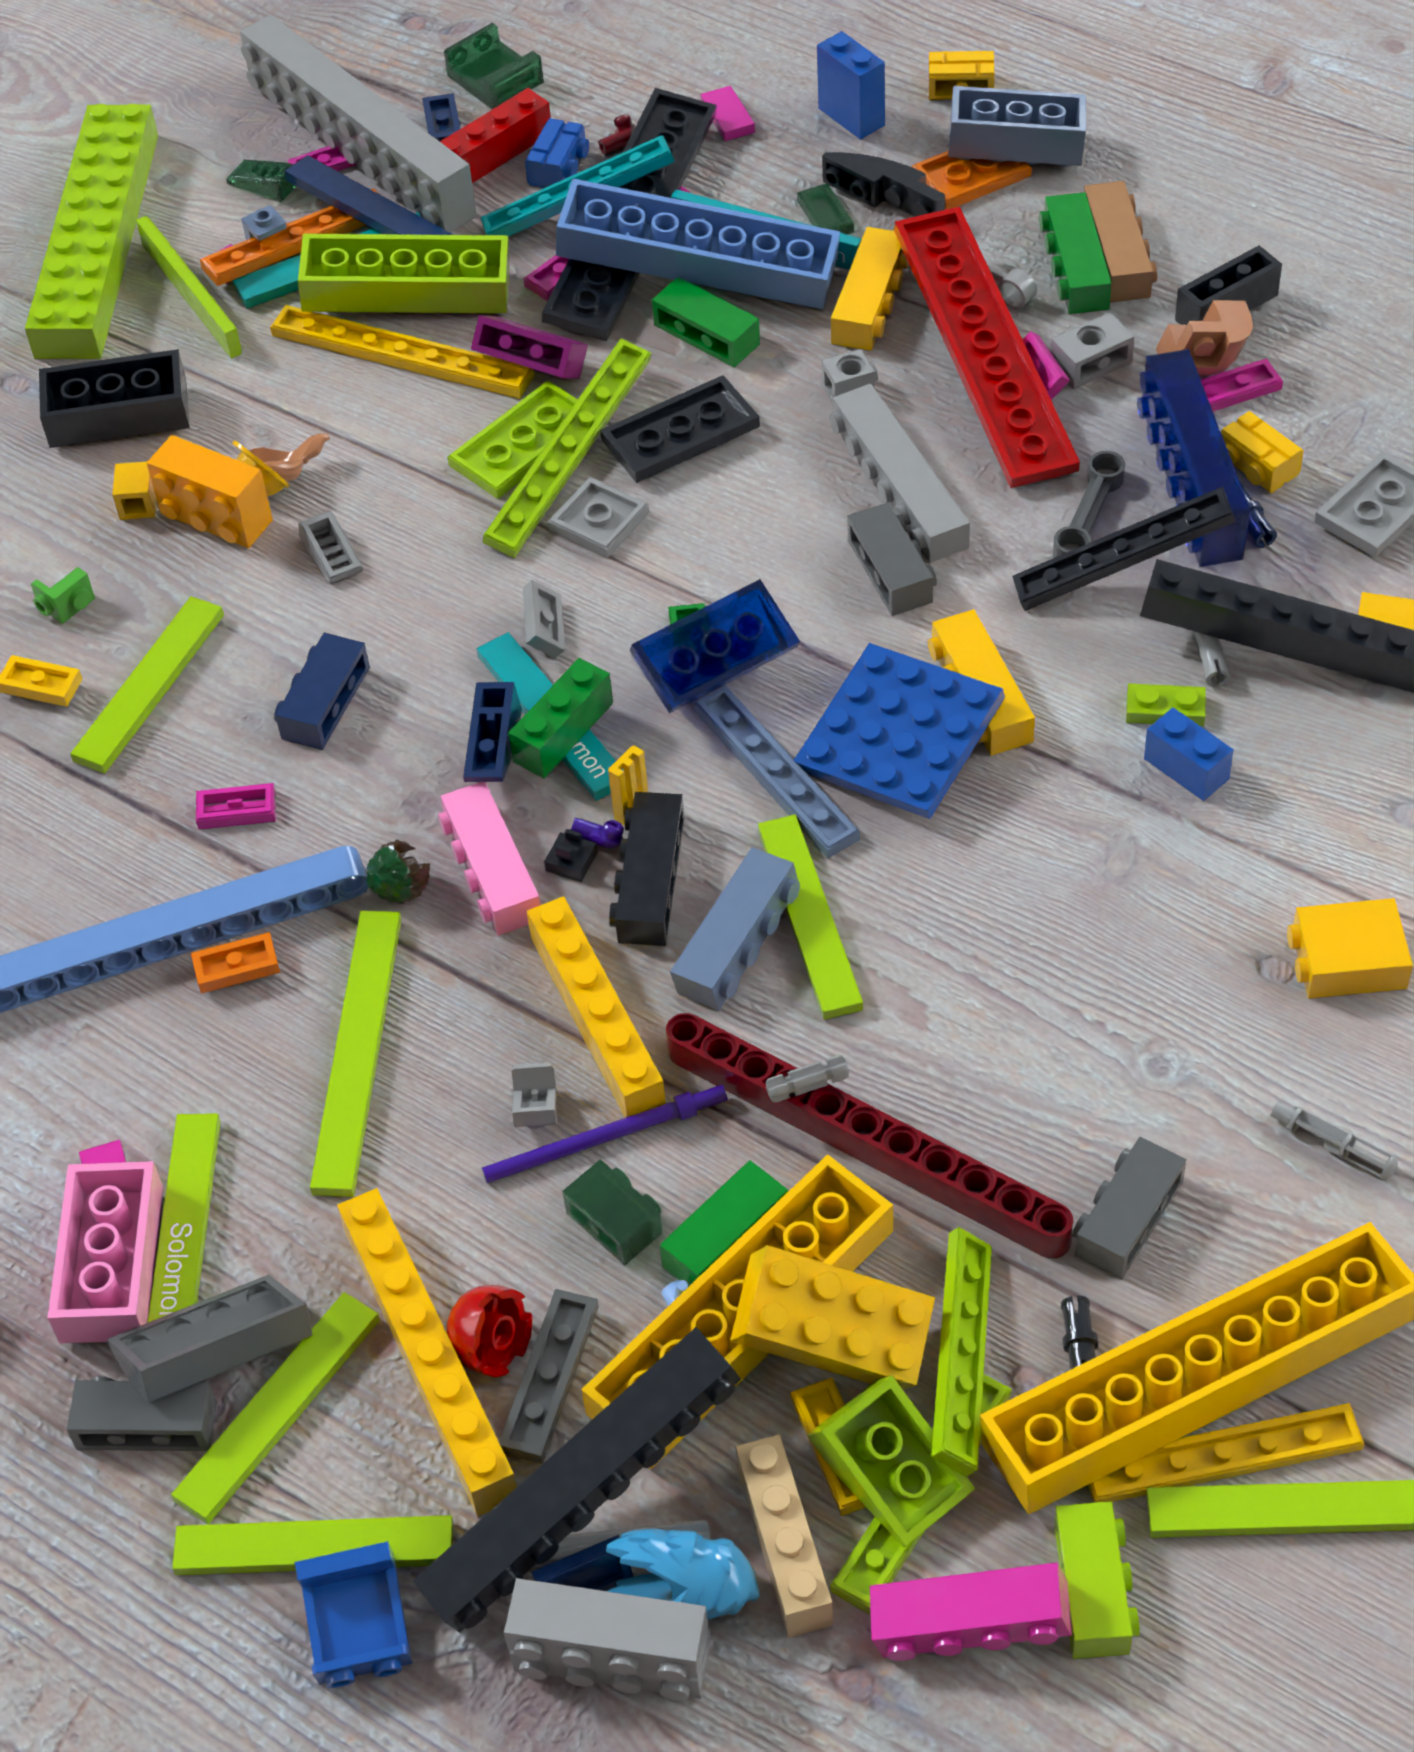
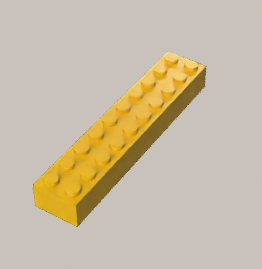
M1368 1222L980 1414L982 1446L1029 1515L1413 1321L1414 1273L1375 1226Z

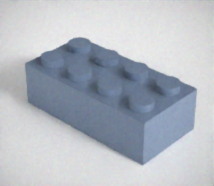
M953 86L948 157H955L961 160L985 159L993 162H1026L1030 165L1045 163L1057 164L1062 167L1071 165L1082 166L1086 136V94Z

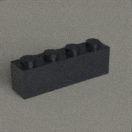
M635 792L633 807H626L625 831H629L628 839L622 838L620 842V862H624L623 870H616L614 882L615 894H619L618 903H611L609 912L610 927H616L618 943L666 946L685 819L682 794Z

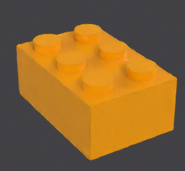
M171 435L146 462L160 513L169 519L179 520L199 531L209 532L229 543H236L246 548H250L273 521L262 472L259 468Z

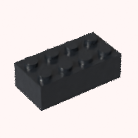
M179 349L39 369L40 420L49 448L190 428L187 380Z

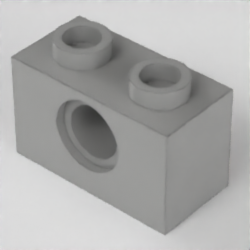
M1109 312L1052 338L1051 353L1070 379L1068 384L1073 389H1076L1132 363L1135 336Z

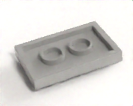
M1382 451L1316 512L1314 523L1376 558L1414 522V469Z

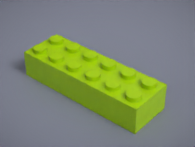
M303 234L298 274L301 311L507 313L510 271L508 236Z

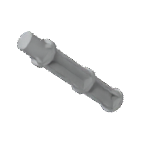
M1279 1101L1273 1107L1270 1116L1284 1123L1286 1129L1290 1132L1303 1127L1323 1137L1325 1149L1381 1177L1383 1180L1389 1179L1395 1173L1398 1160L1394 1155L1392 1156L1355 1137L1353 1134L1347 1133L1306 1112L1300 1107L1291 1108ZM1356 1140L1388 1156L1387 1163L1355 1147ZM1350 1152L1383 1168L1382 1173L1379 1174L1348 1158Z

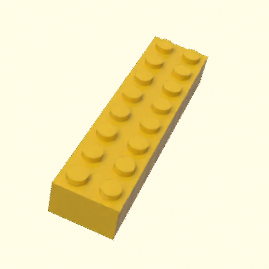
M827 1154L581 1389L586 1415L591 1419L595 1418L695 1327L700 1330L739 1375L741 1380L735 1384L737 1386L769 1354L730 1341L750 1254L769 1245L853 1272L893 1232V1204ZM713 1404L707 1411H705V1412L700 1416L701 1420H702L716 1405ZM678 1436L667 1447H665V1454L659 1461H661L685 1436Z

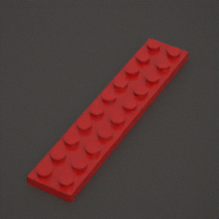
M960 206L895 221L894 232L1010 488L1079 472V458Z

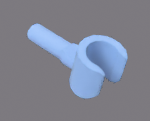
M676 1280L662 1290L661 1294L668 1306L688 1288V1284L685 1280Z

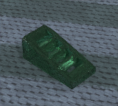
M244 159L226 178L229 185L282 202L296 187L294 184L286 181L285 170L294 165L286 162Z

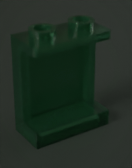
M490 23L444 50L447 76L490 109H494L527 88L532 90L544 83L541 56L534 51L523 57L500 41L498 26L494 23Z

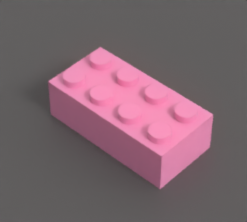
M154 1161L68 1165L47 1317L59 1343L108 1342V1338L148 1322L164 1191Z

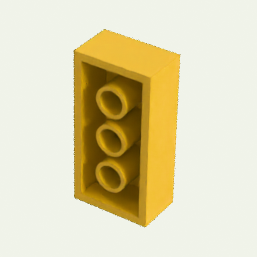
M766 1245L750 1254L730 1341L872 1384L875 1380L892 1375L901 1388L905 1390L917 1385L935 1297Z

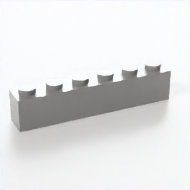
M870 383L832 397L833 413L829 415V420L833 431L836 434H841L849 454L852 457L856 456L860 461L865 477L868 480H873L883 503L888 502L894 513L902 516L911 540L915 539L920 550L929 563L968 549L970 541L969 520Z

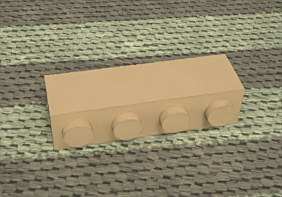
M778 1434L735 1446L738 1473L787 1637L790 1638L833 1626L831 1596L781 1435Z

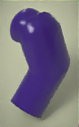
M575 817L571 830L582 833L583 839L595 842L597 845L609 849L620 845L624 833L622 824L615 820L606 821L604 826Z

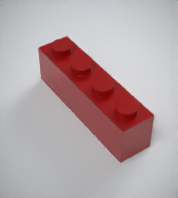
M527 88L440 142L469 163L472 183L534 146L547 120L551 118L549 102Z

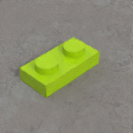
M1128 683L1126 723L1153 724L1173 707L1199 726L1204 727L1206 687Z

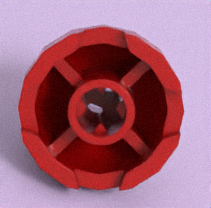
M488 1284L472 1288L459 1297L451 1309L447 1320L446 1333L463 1366L480 1374L495 1378L510 1372L506 1367L510 1365L515 1356H524L532 1335L533 1317L532 1313L526 1312L522 1299L525 1296L523 1293L512 1288Z

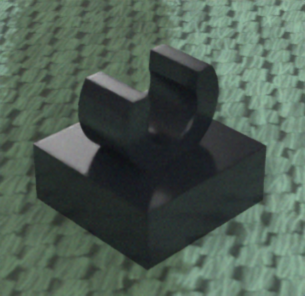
M566 829L564 833L560 832L544 861L545 871L582 882L598 853L597 844L583 839L582 833Z

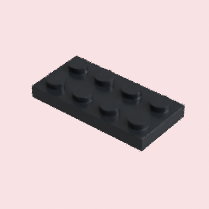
M721 375L601 429V440L633 480L638 483L760 427V417L727 378Z

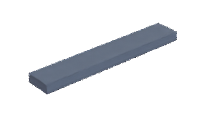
M726 685L694 702L695 712L782 809L789 816L796 814L801 830L827 858L832 857L860 840V831L808 774L793 761L794 759Z

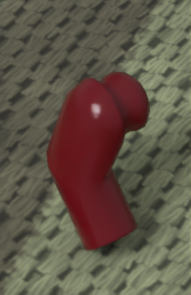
M623 114L616 117L614 124L617 129L614 134L598 140L600 151L604 156L626 147L635 129V124L632 123L630 115Z

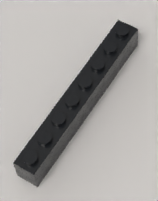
M1156 559L1140 613L1141 617L1414 693V630Z
M695 1327L413 1580L414 1584L447 1625L459 1633L463 1629H470L476 1626L487 1615V1608L500 1596L505 1597L513 1593L516 1578L524 1579L523 1575L534 1565L543 1564L551 1559L559 1549L558 1544L572 1531L578 1532L585 1528L595 1516L594 1511L604 1502L614 1500L622 1495L629 1487L630 1479L643 1467L650 1468L655 1465L665 1454V1447L678 1436L683 1437L693 1431L701 1420L700 1416L713 1404L719 1405L726 1401L735 1391V1384L741 1378L700 1330Z

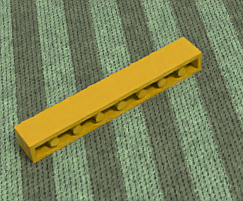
M375 1188L337 1205L343 1228L477 1517L490 1512L517 1487L515 1476L378 1188Z

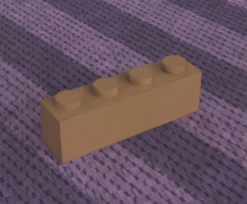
M1124 181L1084 185V192H1086L1112 283L1110 303L1151 298L1152 283L1157 282V267L1155 262H1150L1149 260L1150 246L1148 239L1142 238L1143 226L1141 217L1135 216L1136 205L1134 195L1128 194Z

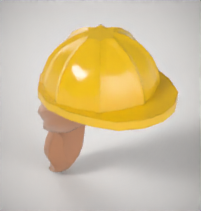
M324 433L313 435L291 452L265 447L248 450L236 440L232 442V445L240 451L236 460L261 469L267 496L281 491L284 487L288 488L290 486L288 482L296 479L300 475L303 465L321 453L324 443L330 440V436Z

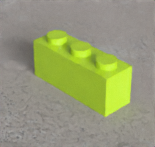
M1112 1501L1056 1506L1054 1531L1059 1566L1068 1581L1072 1636H1069L1072 1659L1130 1655L1132 1637H1139L1140 1628L1137 1608H1128L1126 1592L1133 1590L1130 1563H1122L1119 1547L1126 1546L1123 1519H1115Z

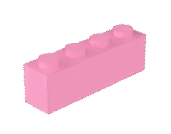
M478 782L441 795L443 812L438 813L441 828L445 836L452 834L454 841L450 843L454 857L458 864L465 863L468 869L464 871V876L470 892L479 893L481 899L477 900V904L484 923L491 921L498 936L529 925L527 910L540 906L539 895L486 782Z

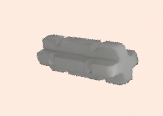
M836 1055L825 1059L826 1064L822 1065L818 1061L787 1072V1077H783L780 1074L766 1080V1089L772 1102H780L790 1098V1093H794L797 1096L827 1086L828 1080L836 1083L849 1077V1068L845 1058L842 1055Z

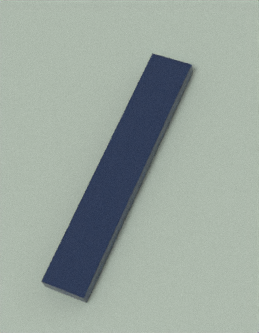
M308 155L285 170L286 181L382 234L453 235Z

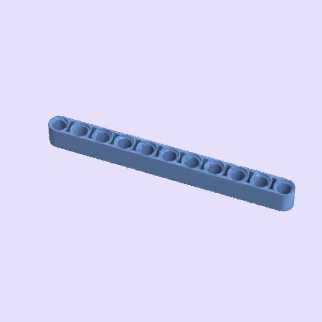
M352 846L337 847L1 955L0 1013L356 898L365 893L369 888L366 881L368 877L360 854Z

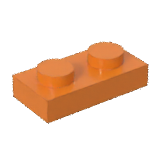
M270 932L191 953L201 994L280 973Z

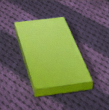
M549 380L447 456L448 466L499 499L521 482L578 399Z

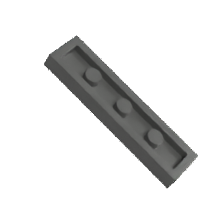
M555 1289L499 1440L504 1454L543 1464L599 1308L598 1299Z

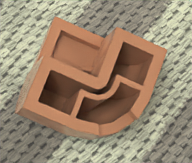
M1213 300L1203 321H1189L1187 325L1168 324L1156 347L1158 357L1165 372L1171 376L1205 377L1224 372L1237 359L1253 329L1252 316L1246 301Z

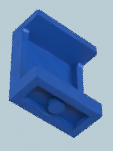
M388 1541L295 1562L297 1580L303 1592L314 1661L312 1672L319 1685L326 1683L328 1688L344 1687L354 1683L355 1676L374 1673V1677H388L400 1673L402 1666L413 1663L394 1553Z

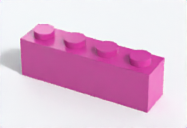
M1058 1562L870 1585L871 1641L883 1658L890 1660L908 1661L915 1658L916 1654L930 1652L943 1656H952L961 1653L964 1648L982 1647L987 1650H1002L1008 1648L1010 1643L1024 1641L1046 1645L1056 1642L1058 1637L1072 1636L1068 1581Z

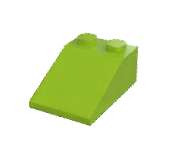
M892 1375L875 1380L807 1435L837 1477L903 1547L907 1546L976 1489L966 1476L931 1457L933 1430Z

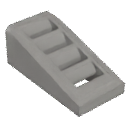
M332 510L298 523L299 537L329 584L363 571L358 557ZM328 533L331 535L319 541L315 539ZM336 543V546H333L323 551L321 550V548L324 546ZM342 552V556L327 561L326 557ZM346 561L350 564L334 571L331 568Z

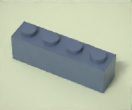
M751 847L671 969L670 974L677 994L720 1011L727 998L734 996L741 976L748 966L750 967L756 962L760 947L766 937L776 931L784 909L788 903L792 904L798 896L800 883L793 862Z

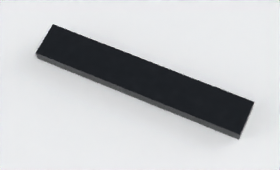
M1223 486L1013 575L1020 604L1025 611L1235 523L1236 519Z

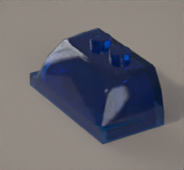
M761 579L633 643L629 651L632 660L646 680L652 685L670 714L797 648L800 640Z

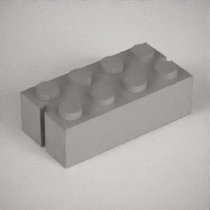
M516 1578L504 1629V1636L508 1650H510L509 1655L513 1669L519 1671L524 1677L536 1680L545 1679L547 1675L561 1677L573 1685L589 1687L594 1683L607 1684L627 1694H637L641 1690L659 1692L664 1698L673 1701H685L688 1697L701 1699L711 1646L706 1606Z

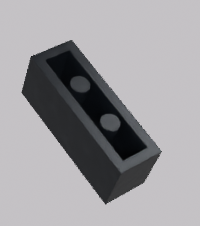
M1258 245L1178 288L1175 321L1180 325H1187L1189 321H1203L1213 300L1246 301L1249 311L1278 296L1282 263Z

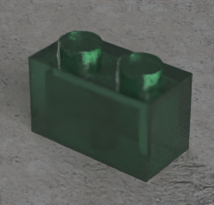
M601 1159L562 1191L566 1214L624 1266L662 1234L660 1217L662 1212L658 1203L646 1193L641 1195L637 1192L623 1171L616 1167L612 1170Z

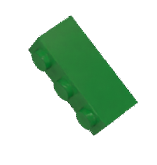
M677 277L652 299L654 326L734 368L760 345L759 318L680 277Z
M578 658L508 732L513 762L544 779L613 704L610 673Z
M749 1160L660 1244L662 1267L678 1280H685L689 1287L788 1192V1189Z

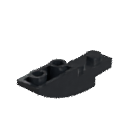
M826 152L822 155L823 182L874 208L884 201L914 217L945 210V194L926 185V173L892 160L864 154Z

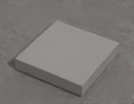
M589 477L548 520V530L601 556L609 558L649 514V504Z

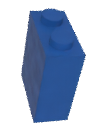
M843 31L817 44L818 109L860 140L884 127L885 62Z

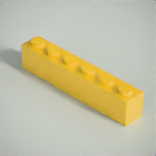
M560 897L527 910L531 940L624 1117L626 1118L666 1104L663 1079L565 897Z

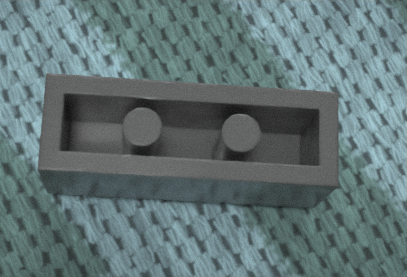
M888 502L847 515L848 542L891 616L933 603V586L937 585L934 569L930 564L926 565L924 563L920 547L915 539L911 540L909 538L902 516L896 515Z
M1142 1137L1138 1138L1131 1150L1125 1148L1115 1164V1176L1111 1182L1104 1180L1097 1190L1093 1202L1095 1207L1090 1215L1083 1213L1075 1225L1072 1234L1073 1237L1077 1238L1075 1256L1122 1280L1182 1185L1187 1159Z
M108 1377L75 1380L67 1432L76 1450L208 1451L211 1448L217 1400L210 1383L206 1381L198 1382L148 1403L131 1381H115Z

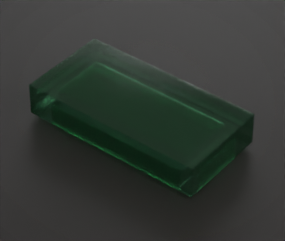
M828 183L797 192V202L813 226L840 231V233L846 235L854 233V222Z

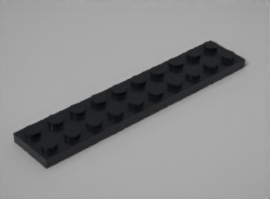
M655 88L623 152L663 135L675 162L618 188L671 198L676 189H681L716 116L717 105ZM569 259L542 312V323L607 341L639 276V272Z

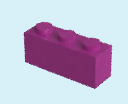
M482 315L478 317L471 350L561 378L580 379L588 344L503 318Z

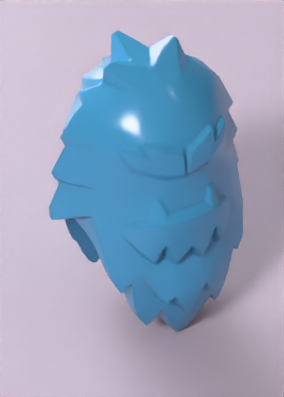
M649 1528L623 1533L619 1539L607 1544L606 1547L607 1553L620 1557V1564L648 1569L647 1571L652 1572L619 1580L616 1582L617 1587L607 1592L706 1606L708 1620L728 1614L735 1615L747 1601H756L760 1596L755 1570L742 1551L729 1539L708 1540L703 1539V1536L695 1531H667Z

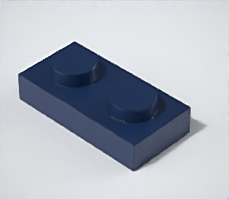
M454 93L422 98L427 130L431 136L440 142L461 129Z

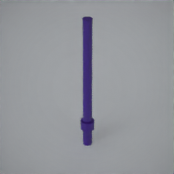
M719 1085L693 1095L690 1092L674 1096L673 1102L481 1167L485 1181L488 1184L678 1117L681 1121L697 1116V1111L727 1101V1094L723 1085Z

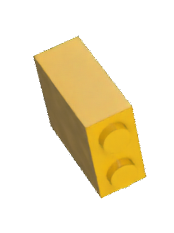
M1395 898L1296 907L1294 922L1287 926V939L1290 949H1296L1298 958L1295 960L1296 977L1298 983L1305 984L1308 999L1408 989L1413 963Z

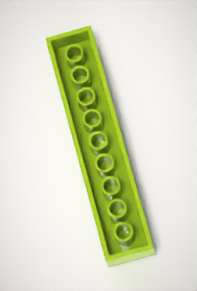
M151 104L87 105L25 325V332L34 359L102 358L159 136Z

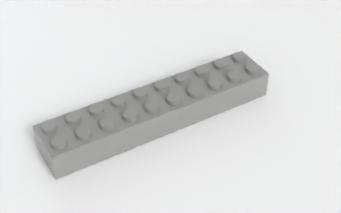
M271 14L240 31L242 40L241 52L248 68L246 73L247 79L254 89L264 93L273 104H278L291 118H296L310 133L318 135L332 149L338 146L339 152L344 155L350 164L355 163L356 166L364 171L368 178L376 180L390 195L394 194L404 202L409 210L418 212L419 215L448 232H452L477 217L469 163Z

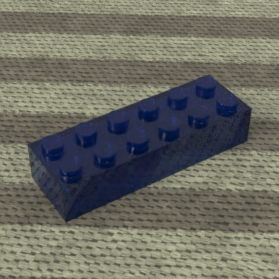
M1189 349L1146 356L1145 372L1140 373L1142 397L1137 399V409L1139 417L1146 419L1149 444L1155 445L1157 449L1156 461L1160 472L1165 471L1166 489L1169 498H1174L1177 506L1223 486L1236 522L1186 543L1187 549L1190 554L1195 553L1199 567L1243 560L1251 510Z

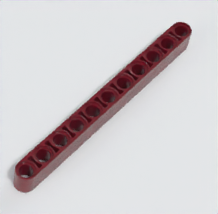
M680 1013L668 1021L666 1025L668 1055L677 1066L716 1086L723 1085L725 1091L1049 1259L1059 1258L1069 1251L1072 1243L1073 1215L1063 1204L830 1084L780 1102H772L766 1089V1080L780 1074L783 1077H787V1072L798 1069L797 1067L696 1015ZM760 1075L761 1077L752 1078L751 1076ZM825 1112L834 1113L833 1115H822ZM868 1131V1132H871V1133H870V1134L862 1135V1134H859L858 1132ZM898 1150L908 1151L905 1154L895 1153ZM941 1169V1170H944V1171H946V1172H944V1173H934V1172H932V1170ZM971 1189H980V1190H983V1192H981V1193H973V1192H970L969 1190H971ZM1016 1208L1021 1210V1212L1012 1213L1007 1211V1209ZM1055 1228L1060 1230V1232L1050 1233L1045 1229Z

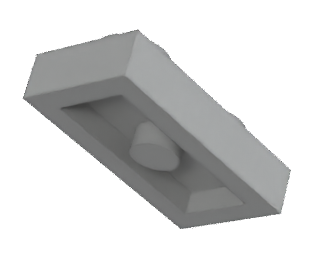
M531 580L523 587L526 644L556 658L565 651L561 594Z

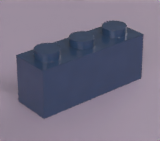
M324 632L316 646L313 645L310 648L307 661L301 672L294 675L291 689L285 699L279 701L275 709L274 719L277 722L282 740L319 750L324 749L370 669L364 642Z

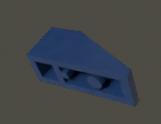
M514 682L476 683L463 774L464 782L504 781L512 759L508 732L521 720L522 707Z

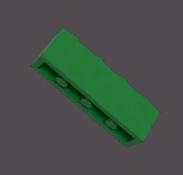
M1086 192L1046 196L1045 209L1039 212V225L1041 232L1047 233L1045 234L1047 255H1053L1051 258L1052 275L1054 278L1059 277L1057 282L1059 300L1065 301L1068 314L1110 310L1112 283Z

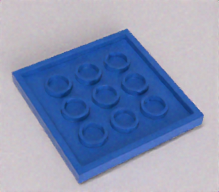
M869 643L793 761L809 775L931 819L1004 701L1005 694L1003 688Z

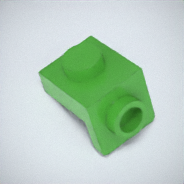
M79 567L75 568L51 588L38 579L31 583L35 596L33 603L38 611L46 617L52 616L62 624L95 599L88 574Z

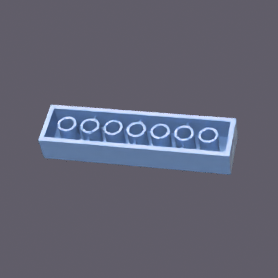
M572 179L556 226V256L673 280L680 277L693 284L824 310L837 261L840 231Z

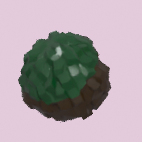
M396 839L394 842L383 844L367 864V885L374 893L378 894V897L391 903L404 904L405 902L415 900L421 896L422 891L426 889L429 882L430 863L418 864L413 856L403 858L408 851L416 849L406 841Z

